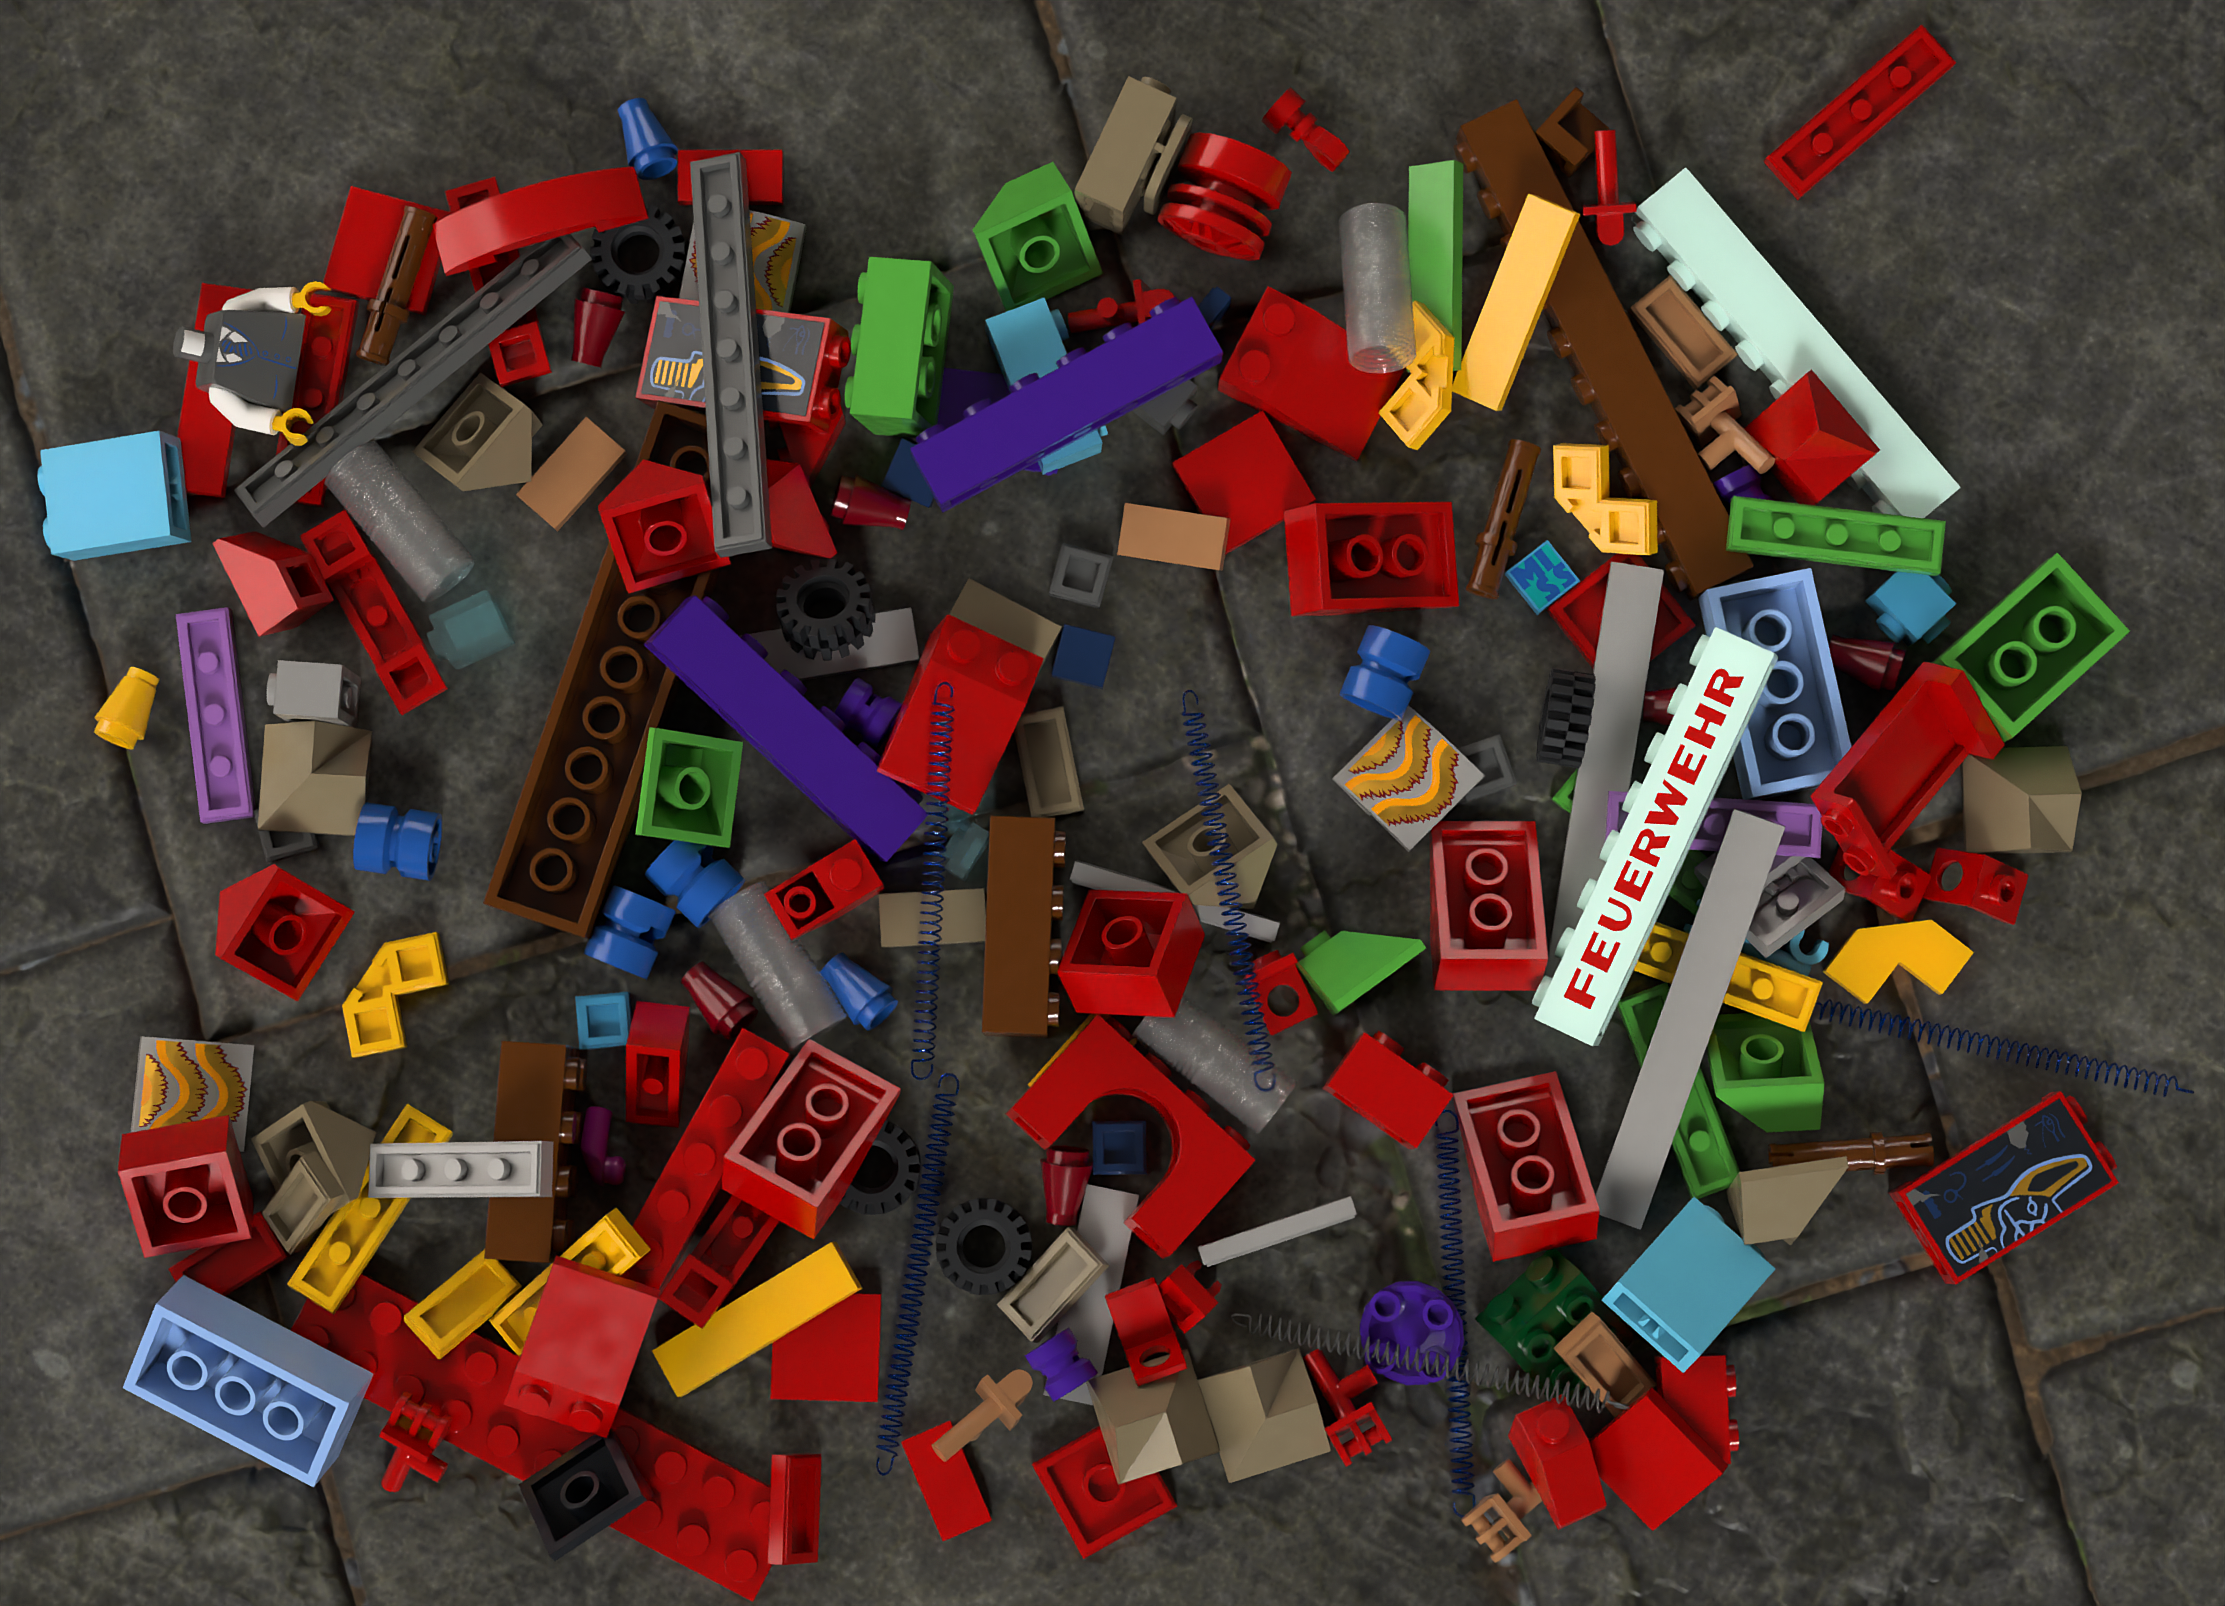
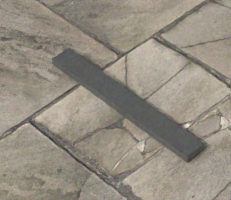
M740 152L690 162L714 548L721 558L772 548L746 159Z
M571 234L533 245L302 435L308 439L306 444L302 446L288 445L234 490L260 525L263 528L585 266L592 260L591 257Z

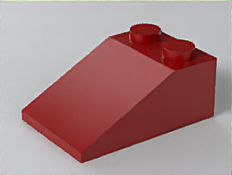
M1267 286L1219 378L1218 391L1259 412L1263 410L1268 417L1357 462L1381 417L1378 412L1390 399L1405 368L1316 310Z
M1452 502L1315 503L1284 511L1291 616L1346 615L1459 606Z
M947 614L929 635L876 771L973 815L981 802L1027 704L1044 658Z
M1439 821L1429 831L1430 945L1434 990L1537 991L1547 966L1548 949L1536 821Z
M808 1039L725 1154L722 1189L806 1236L815 1239L845 1195L897 1101L901 1088Z
M1554 1071L1453 1093V1101L1476 1204L1493 1262L1597 1239L1600 1209L1557 1072Z
M556 1255L519 1356L504 1405L522 1410L530 1415L540 1416L574 1427L581 1432L607 1438L655 1308L660 1289Z

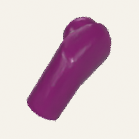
M589 1107L586 1109L580 1143V1152L591 1180L604 1187L605 1183L616 1186L620 1185L624 1181L625 1160L620 1156L609 1157L607 1150L612 1112L602 1107Z

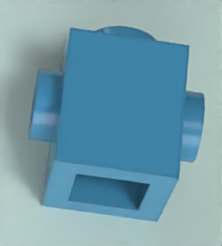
M1898 571L1865 600L1879 616L1876 623L1884 634L1896 643L1902 640L1908 647L1921 637L1927 644L1936 638L1951 623L1945 614L1956 605L1948 596L1952 593L1950 586L1940 575L1932 576Z

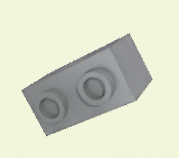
M278 660L277 674L270 673L268 678L267 703L274 706L273 714L289 723L316 720L357 728L361 677L340 664Z

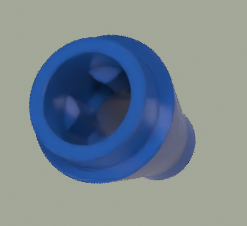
M634 98L623 103L618 108V114L622 123L628 166L635 167L638 177L642 180H652L668 174L677 166L675 157L678 151L677 146L651 111L646 99Z
M844 952L834 956L820 972V975L829 983L853 1024H861L867 1031L880 1025L894 1011L898 1004V1001L891 995L892 987L850 960Z

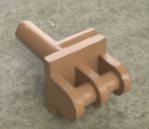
M1713 376L1707 381L1709 387L1702 393L1697 390L1690 395L1692 401L1685 407L1678 405L1674 408L1682 425L1695 436L1696 442L1701 448L1718 434L1720 435L1697 454L1702 465L1709 471L1735 450L1760 474L1766 473L1774 465L1775 458L1735 421L1742 415L1736 391L1731 386H1725L1717 377Z
M1014 1370L997 1384L988 1374L983 1377L975 1391L984 1401L932 1444L935 1453L946 1462L969 1441L978 1439L982 1431L997 1418L1002 1421L1009 1431L1013 1429L1023 1416L1017 1407L1024 1401L1033 1385L1030 1374L1024 1370Z
M1509 1458L1493 1470V1473L1513 1498L1506 1503L1498 1493L1484 1496L1461 1519L1465 1526L1471 1524L1478 1532L1475 1539L1479 1544L1486 1543L1493 1551L1490 1557L1495 1563L1532 1536L1520 1520L1542 1502L1533 1482L1529 1483ZM1486 1511L1494 1520L1492 1523L1485 1517L1484 1513ZM1502 1530L1507 1536L1508 1540L1506 1542L1498 1531Z

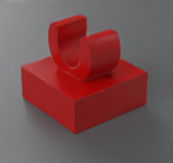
M1199 1260L1191 1262L1187 1267H1184L1182 1264L1179 1265L1158 1284L1169 1318L1184 1333L1188 1332L1219 1303L1214 1297L1220 1292L1222 1284L1217 1280L1205 1289L1194 1277V1274L1202 1266Z

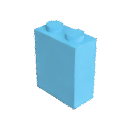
M153 431L40 450L42 466L38 469L37 477L39 488L45 496L47 518L43 522V534L47 545L51 548L52 555L75 561L192 542L180 438L162 431Z
M1693 1197L1619 1279L1602 1301L1684 1373L1774 1272L1775 1268L1766 1261L1764 1254L1754 1244L1744 1245L1743 1239L1725 1224L1722 1216L1715 1209L1703 1205L1698 1199Z

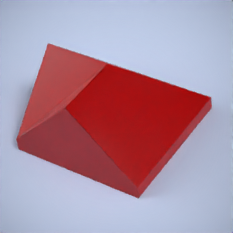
M1812 369L1744 428L1775 458V463L1770 471L1798 504L1816 506L1880 451L1878 446Z
M643 459L598 505L603 525L628 594L731 564L729 556L721 558L715 552L711 492L709 485L702 475Z
M273 864L220 891L215 955L298 1002L355 911Z

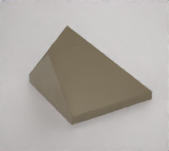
M479 373L412 452L461 491L531 482L532 437L543 425L533 411L485 375Z
M316 720L266 724L258 831L355 836L361 809L365 802L368 803L373 732Z
M2067 746L2002 748L1993 760L1969 754L1960 764L1964 852L1977 854L2071 852L2073 850L2082 793Z
M1230 784L1142 842L1179 893L1188 894L1192 905L1254 909L1278 845L1273 836Z
M309 1101L251 1138L276 1191L300 1157L316 1150L345 1192L342 1199L331 1212L333 1214L359 1197L370 1157V1144H373L376 1132L330 1110L326 1101Z
M1847 1156L1739 1172L1727 1189V1196L1744 1245L1781 1239L1792 1245L1849 1167Z
M1299 1348L1197 1379L1229 1483L1331 1451L1319 1405Z
M1188 1349L1182 1350L1187 1369L1141 1386L1136 1385L1130 1367L1086 1381L1118 1485L1220 1452ZM1170 1354L1144 1362L1142 1365L1146 1367L1158 1366L1164 1363Z

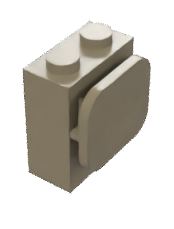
M1128 76L1075 188V201L1081 217L1122 236L1140 197H1144V211L1152 215L1156 213L1178 168L1185 146L1192 133L1193 118L1182 114L1175 125L1177 98L1169 95L1171 89L1165 84L1150 77H1142L1141 81H1138Z

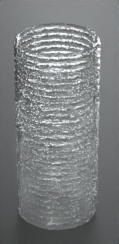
M1387 203L1361 204L1343 213L1338 221L1348 360L1352 366L1364 372H1394L1410 365L1417 356L1406 216L1398 207Z
M370 441L358 446L331 468L324 484L338 498L341 505L348 510L351 517L358 522V525L362 527V530L366 532L370 540L378 546L381 553L388 558L394 569L398 570L402 578H405L404 581L408 582L412 590H415L414 593L418 594L422 602H431L441 597L456 586L471 571L475 564V559L465 549L459 539L455 537L449 527L445 525L442 519L438 517L439 515L428 505L429 503L425 501L422 495L418 494V490L414 489V485L410 484V481L406 479V476L377 441Z
M761 881L740 891L718 905L709 913L708 918H711V922L717 928L716 931L720 932L719 936L725 941V945L728 946L727 949L731 950L730 954L733 955V959H736V963L739 964L738 967L742 968L741 972L745 973L744 977H747V981L750 982L749 986L754 988L753 992L757 993L758 999H761L760 1003L764 1004L763 1009L769 1014V1018H772V1022L775 1023L774 1027L778 1028L777 1031L780 1032L783 1041H786L785 1045L789 1046L788 1050L793 1051L805 1045L808 1039L814 1040L838 1025L847 1017V1014L844 1013V1009H841L842 1005L838 1004L839 1000H836V996L833 995L830 986H827L828 982L824 981L825 977L820 975L821 971L817 970V965L813 964L814 959H809L811 954H808V950L805 949L806 946L802 945L803 941L800 940V937L794 940L790 939L764 896L766 892L770 891V887L767 886V882Z
M1187 995L1182 996L1175 1018L1146 1016L1132 1034V1039L1140 1042L1141 1046L1144 1045L1145 1049H1149V1052L1157 1055L1158 1059L1161 1058L1162 1062L1170 1065L1171 1069L1175 1068L1176 1073L1180 1072L1181 1077L1185 1076L1186 1081L1190 1080L1191 1085H1195V1088L1204 1091V1095L1208 1094V1098H1212V1101L1220 1104L1221 1108L1225 1107V1111L1233 1114L1234 1118L1237 1117L1238 1121L1242 1120V1124L1250 1127V1131L1254 1130L1255 1134L1261 1132L1297 1085V1080H1293V1076L1289 1077L1288 1073H1284V1070L1276 1067V1063L1272 1064L1271 1060H1267V1057L1259 1054V1050L1255 1051L1254 1047L1246 1044V1040L1242 1041V1037H1238V1034H1234L1230 1028L1226 1029L1225 1025L1220 1026V1021L1215 1022V1017L1210 1018V1013L1204 1011V1008H1200L1199 1004L1196 1005L1195 1001L1191 1002V998H1187Z

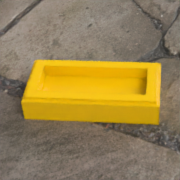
M485 1249L404 1315V1322L439 1360L521 1292V1284L497 1259H484Z

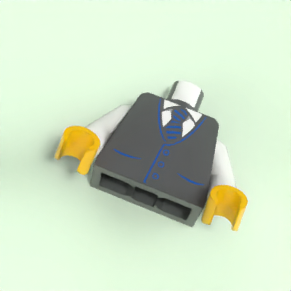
M310 282L303 287L301 292L295 287L258 288L227 300L221 311L208 314L204 324V331L183 326L177 330L173 343L174 357L198 362L196 387L209 393L210 403L234 426L269 435H276L280 431L295 446H302L308 442L306 436L290 432L292 424L297 421L314 424L307 411L300 408L292 409L306 315L298 314L300 308H305L316 316H325L330 313L332 309L328 306L317 308L311 306L310 299L314 292L319 290L331 291V288L322 282Z

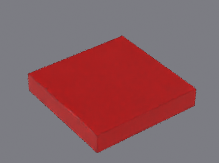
M351 186L323 284L334 292L368 301L376 299L388 258L404 215L405 206L415 207L434 214L438 217L437 221L450 215L451 212ZM433 230L406 307L407 311L425 316L441 264V257Z
M1263 410L1172 462L1174 470L1200 514L1231 519L1225 555L1283 522L1284 511L1316 503V498Z
M1615 554L1546 609L1593 669L1610 563L1618 562L1649 567L1640 555ZM1663 584L1650 661L1696 626Z
M854 1293L772 1343L770 1399L878 1402L882 1294Z
M1652 1387L1629 1406V1409H1625L1589 1439L1599 1477L1652 1531L1720 1477L1728 1467V1464Z
M1100 1425L1032 1463L1036 1474L1083 1559L1177 1507L1159 1472L1118 1485Z

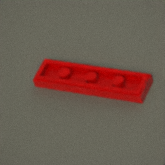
M1921 24L1768 155L1764 163L1793 196L1799 200L1951 70L1956 64L1955 60Z
M202 283L194 329L204 331V324L208 314L221 311L227 300L253 290ZM189 360L177 435L181 439L186 493L225 498L236 426L210 403L209 393L196 387L198 362Z
M313 293L310 299L312 307L328 306L332 310L325 316H316L305 308L301 310V314L306 315L292 409L300 408L307 411L315 424L343 400L359 303L353 299ZM297 421L292 424L290 432L303 434L314 424ZM283 432L279 434L276 455L291 444ZM329 475L295 503L323 508Z

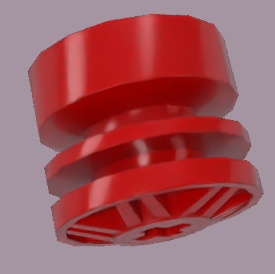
M1197 132L1190 134L1178 164V172L1194 185L1181 183L1170 185L1167 197L1172 203L1163 204L1158 216V222L1174 235L1201 250L1234 259L1259 260L1265 244L1260 237L1269 235L1272 223L1256 209L1270 211L1279 209L1292 172L1285 164L1273 156L1240 141L1211 133Z

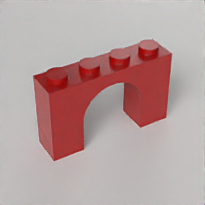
M1097 1014L1005 1114L1045 1150L1057 1140L1087 1105L1095 1099L1107 1095L1124 1094L1139 1098L1151 1105L1161 1115L1169 1130L1172 1144L1171 1159L1161 1181L1123 1223L1159 1257L1164 1259L1172 1255L1256 1159L1247 1152L1251 1146L1239 1132L1230 1126L1222 1129L1208 1116L1211 1108L1199 1095L1189 1089L1183 1093L1169 1080L1172 1072L1160 1059L1151 1053L1144 1057L1129 1043L1133 1037L1120 1022L1112 1017L1105 1021Z

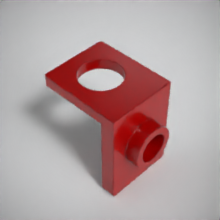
M1839 847L1828 873L1845 887V892L1868 899L1901 921L1912 922L1930 882L1931 875L1890 849L1887 853L1897 869V872L1891 879L1869 874L1867 876L1860 875L1856 879L1848 881L1844 876L1846 866L1843 859L1844 852Z
M1945 848L1936 849L1929 872L1931 879L1923 898L1967 906L2003 923L2015 924L2027 884L2028 874L1987 855ZM1960 863L1963 869L1961 882L1955 889L1945 891L1942 886L1944 871L1951 864Z
M1277 949L1250 962L1249 964L1253 972L1245 975L1243 978L1270 1035H1275L1318 1013L1296 967L1298 960L1294 952L1282 958ZM1280 985L1293 988L1299 998L1296 1011L1285 1017L1274 1014L1267 1002L1270 991Z
M1154 1277L1105 1295L1137 1386L1187 1369L1185 1358ZM1167 1352L1170 1354L1169 1358L1158 1366L1146 1367L1142 1365L1143 1361L1154 1353Z

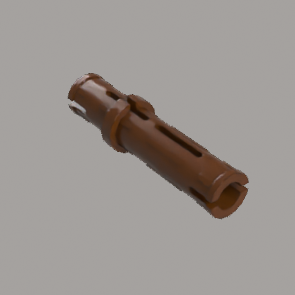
M405 206L404 215L389 255L376 299H370L367 310L371 314L359 350L355 354L357 357L381 366H386L390 363L389 358L401 323H407L410 315L406 307L433 230L432 224L437 222L438 219L434 214L415 207Z
M1511 439L1508 442L1507 454L1495 489L1484 532L1477 534L1475 545L1479 549L1469 583L1465 589L1471 594L1487 599H1497L1499 596V588L1509 556H1515L1518 544L1514 541V537L1527 498L1537 458L1541 453V448L1535 444L1517 439Z
M1870 1132L1869 1138L1789 1144L1770 1143L1768 1145L1769 1164H1772V1167L1847 1156L1849 1167L1845 1172L1872 1170L1873 1175L1885 1174L1886 1169L1933 1167L1934 1149L1933 1146H1929L1932 1143L1930 1132L1883 1137L1882 1132Z

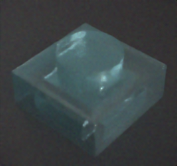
M973 822L967 832L958 828L942 853L943 856L949 859L944 867L946 871L965 882L989 844V832Z

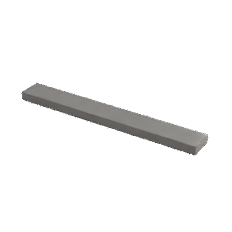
M1618 562L1610 563L1593 674L1596 676V686L1593 697L1594 706L1591 713L1592 720L1589 726V736L1584 758L1582 759L1581 767L1577 769L1548 950V962L1545 969V975L1551 978L1554 977L1561 962V958L1554 956L1557 945L1567 927L1576 929L1584 910L1577 907L1581 893L1590 878L1598 881L1606 864V861L1599 859L1605 844L1608 791L1629 792L1664 570Z
M1735 808L1733 810L1596 1193V1200L1600 1209L1599 1215L1640 1230L1642 1228L1786 827L1784 825Z

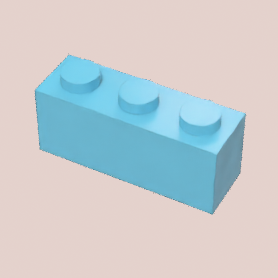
M1045 298L985 320L986 335L1008 388L1029 374L1037 373L1041 378L1058 369L1056 362L1067 354L1062 343L1063 340L1069 338L1065 322L1059 309L1049 310ZM1106 425L1038 461L1042 475L1101 453L1103 443L1101 437L1108 435Z

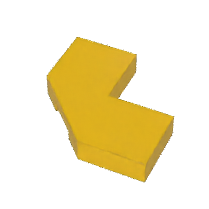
M1414 300L1382 338V341L1409 370L1411 375L1378 413L1407 447L1418 450L1451 412L1454 336L1424 303Z
M1573 443L1553 445L1554 498L1567 513L1572 512L1590 533L1588 537L1603 553L1636 555L1658 553L1657 500L1610 498L1609 445Z
M1933 920L1862 928L1852 932L1823 970V973L1864 1004L1870 1002L1898 964L1935 993L1941 995L1974 952Z
M438 932L383 943L373 958L372 964L342 1005L352 1058L407 1048L397 995L449 985Z

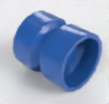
M1368 625L1357 651L1363 661L1361 665L1350 667L1339 695L1363 709L1401 721L1413 695L1408 682L1419 679L1431 651L1404 635L1382 627Z
M365 802L359 815L354 839L353 864L355 870L387 874L392 867H397L401 877L431 881L439 859L442 840V815L435 812L410 809L404 816H400L395 806Z
M674 840L651 864L644 876L665 897L673 895L678 897L676 908L697 928H700L711 920L735 896L746 880L725 859L715 861L712 858L714 848L711 845Z
M612 885L601 910L606 921L604 925L594 927L583 954L648 980L658 956L654 942L666 937L676 911L646 897Z

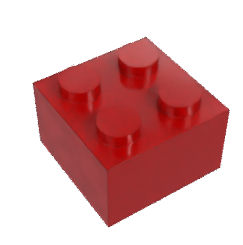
M1089 890L1057 973L1076 1013L1175 1018L1205 933L1187 893Z
M1381 1031L1374 1033L1372 1037L1364 1032L1355 1040L1323 1086V1089L1406 1148L1416 1149L1454 1096L1444 1088L1449 1079L1424 1062L1418 1064L1416 1068L1400 1057L1405 1049Z
M229 1115L122 1134L118 1174L144 1258L251 1239L254 1199Z

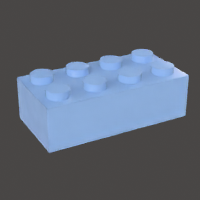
M1807 568L1707 589L1698 598L1706 636L1711 637L1714 628L1717 627L1767 649L1778 656V660L1733 755L1742 798L1744 800H1761L1817 788L1849 751L1851 743L1812 569Z
M183 1275L156 1303L123 1389L314 1487L339 1457L374 1374Z

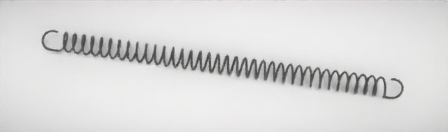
M1242 1313L1231 1315L1232 1321L1243 1327H1247V1325L1234 1320V1316L1248 1317L1251 1335L1256 1333L1258 1329L1260 1337L1265 1336L1268 1331L1269 1338L1273 1339L1278 1333V1338L1282 1342L1288 1334L1290 1344L1298 1336L1300 1346L1307 1340L1309 1348H1312L1317 1341L1319 1350H1322L1327 1343L1328 1351L1332 1352L1337 1345L1339 1355L1347 1347L1349 1357L1355 1353L1357 1348L1358 1359H1361L1366 1352L1368 1361H1371L1376 1354L1377 1362L1380 1364L1386 1356V1362L1390 1366L1396 1358L1398 1368L1402 1367L1406 1360L1408 1370L1412 1369L1416 1362L1418 1372H1421L1426 1364L1428 1375L1433 1372L1436 1366L1438 1377L1443 1374L1446 1368L1448 1379L1453 1376L1456 1370L1457 1381L1462 1380L1466 1372L1468 1384L1472 1382L1476 1374L1478 1386L1482 1384L1486 1376V1386L1488 1388L1493 1385L1496 1378L1497 1390L1503 1387L1506 1380V1390L1508 1393L1512 1391L1516 1382V1392L1518 1395L1522 1393L1526 1385V1395L1530 1397L1536 1387V1397L1540 1399L1546 1389V1399L1549 1402L1556 1391V1401L1558 1404L1562 1402L1566 1394V1403L1570 1406L1576 1396L1578 1408L1582 1407L1586 1399V1407L1588 1410H1591L1596 1401L1598 1413L1603 1410L1606 1401L1613 1404L1614 1407L1629 1409V1406L1610 1401L1609 1390L1599 1410V1388L1596 1390L1589 1408L1590 1387L1587 1386L1579 1405V1383L1576 1385L1569 1403V1381L1566 1383L1562 1397L1559 1400V1379L1556 1381L1549 1398V1377L1546 1378L1539 1396V1375L1536 1376L1529 1394V1372L1526 1374L1519 1391V1370L1516 1371L1513 1383L1509 1389V1368L1506 1369L1503 1381L1499 1387V1366L1496 1367L1490 1385L1488 1383L1489 1363L1486 1365L1482 1379L1479 1382V1361L1476 1363L1472 1377L1469 1380V1359H1467L1464 1370L1459 1378L1460 1358L1457 1357L1454 1368L1449 1376V1354L1439 1374V1352L1429 1372V1350L1419 1370V1348L1409 1368L1410 1346H1407L1404 1358L1399 1365L1400 1344H1397L1394 1356L1389 1363V1341L1387 1342L1382 1359L1379 1361L1380 1339L1377 1340L1373 1355L1369 1358L1370 1337L1367 1339L1362 1355L1359 1356L1360 1334L1350 1354V1332L1340 1352V1330L1330 1350V1328L1320 1348L1321 1326L1318 1327L1315 1340L1310 1345L1311 1324H1309L1305 1338L1301 1343V1321L1291 1341V1319L1281 1339V1317L1279 1318L1276 1331L1271 1337L1272 1315L1269 1317L1263 1334H1261L1262 1313H1260L1258 1323L1253 1332L1251 1330L1252 1318L1250 1315Z

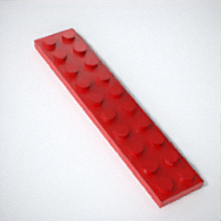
M363 1272L335 1314L330 1313L307 1298L291 1328V1331L372 1372L374 1375L365 1393V1399L392 1412L403 1392L411 1393V1400L420 1406L426 1402L433 1406L431 1412L443 1417L445 1414L453 1417L450 1423L451 1428L443 1440L522 1481L594 1435L504 1405L519 1356L514 1351L476 1331H473L439 1360L404 1322V1315L420 1302ZM619 1407L611 1428L655 1495L609 1525V1527L753 1602L773 1565L768 1564L771 1486Z

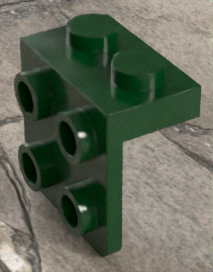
M1555 1248L1547 1250L1542 1256L1533 1260L1526 1271L1505 1291L1495 1296L1488 1306L1475 1318L1485 1332L1515 1360L1526 1374L1529 1372V1378L1533 1382H1535L1536 1376L1539 1375V1389L1541 1391L1546 1378H1550L1549 1398L1558 1379L1560 1380L1559 1395L1563 1394L1566 1383L1569 1381V1402L1572 1399L1576 1385L1578 1383L1580 1385L1579 1392L1586 1385L1553 1349L1587 1315L1594 1312L1625 1348L1633 1341V1333L1623 1320L1602 1301L1603 1297L1584 1274Z

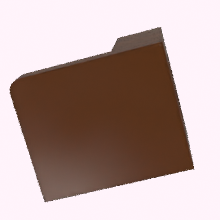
M1577 86L1535 132L1547 159L1568 178L1595 151L1594 131L1609 130L1608 126L1581 104L1584 92Z

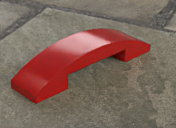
M620 167L568 175L511 190L450 214L432 224L444 273L446 276L495 263L497 262L496 255L591 227H596L599 233L648 219L649 216L635 167Z
M491 177L447 190L445 194L450 212L453 214L470 205L501 194L496 177ZM519 248L497 254V262L469 270L475 293L521 256ZM535 306L488 344L501 388L552 373Z
M343 510L299 536L308 553H311L323 579L329 584L374 663L375 671L399 713L404 715L447 690L448 687L413 621L348 512Z
M732 1195L693 1252L686 1257L658 1299L703 1329L755 1259L780 1221Z

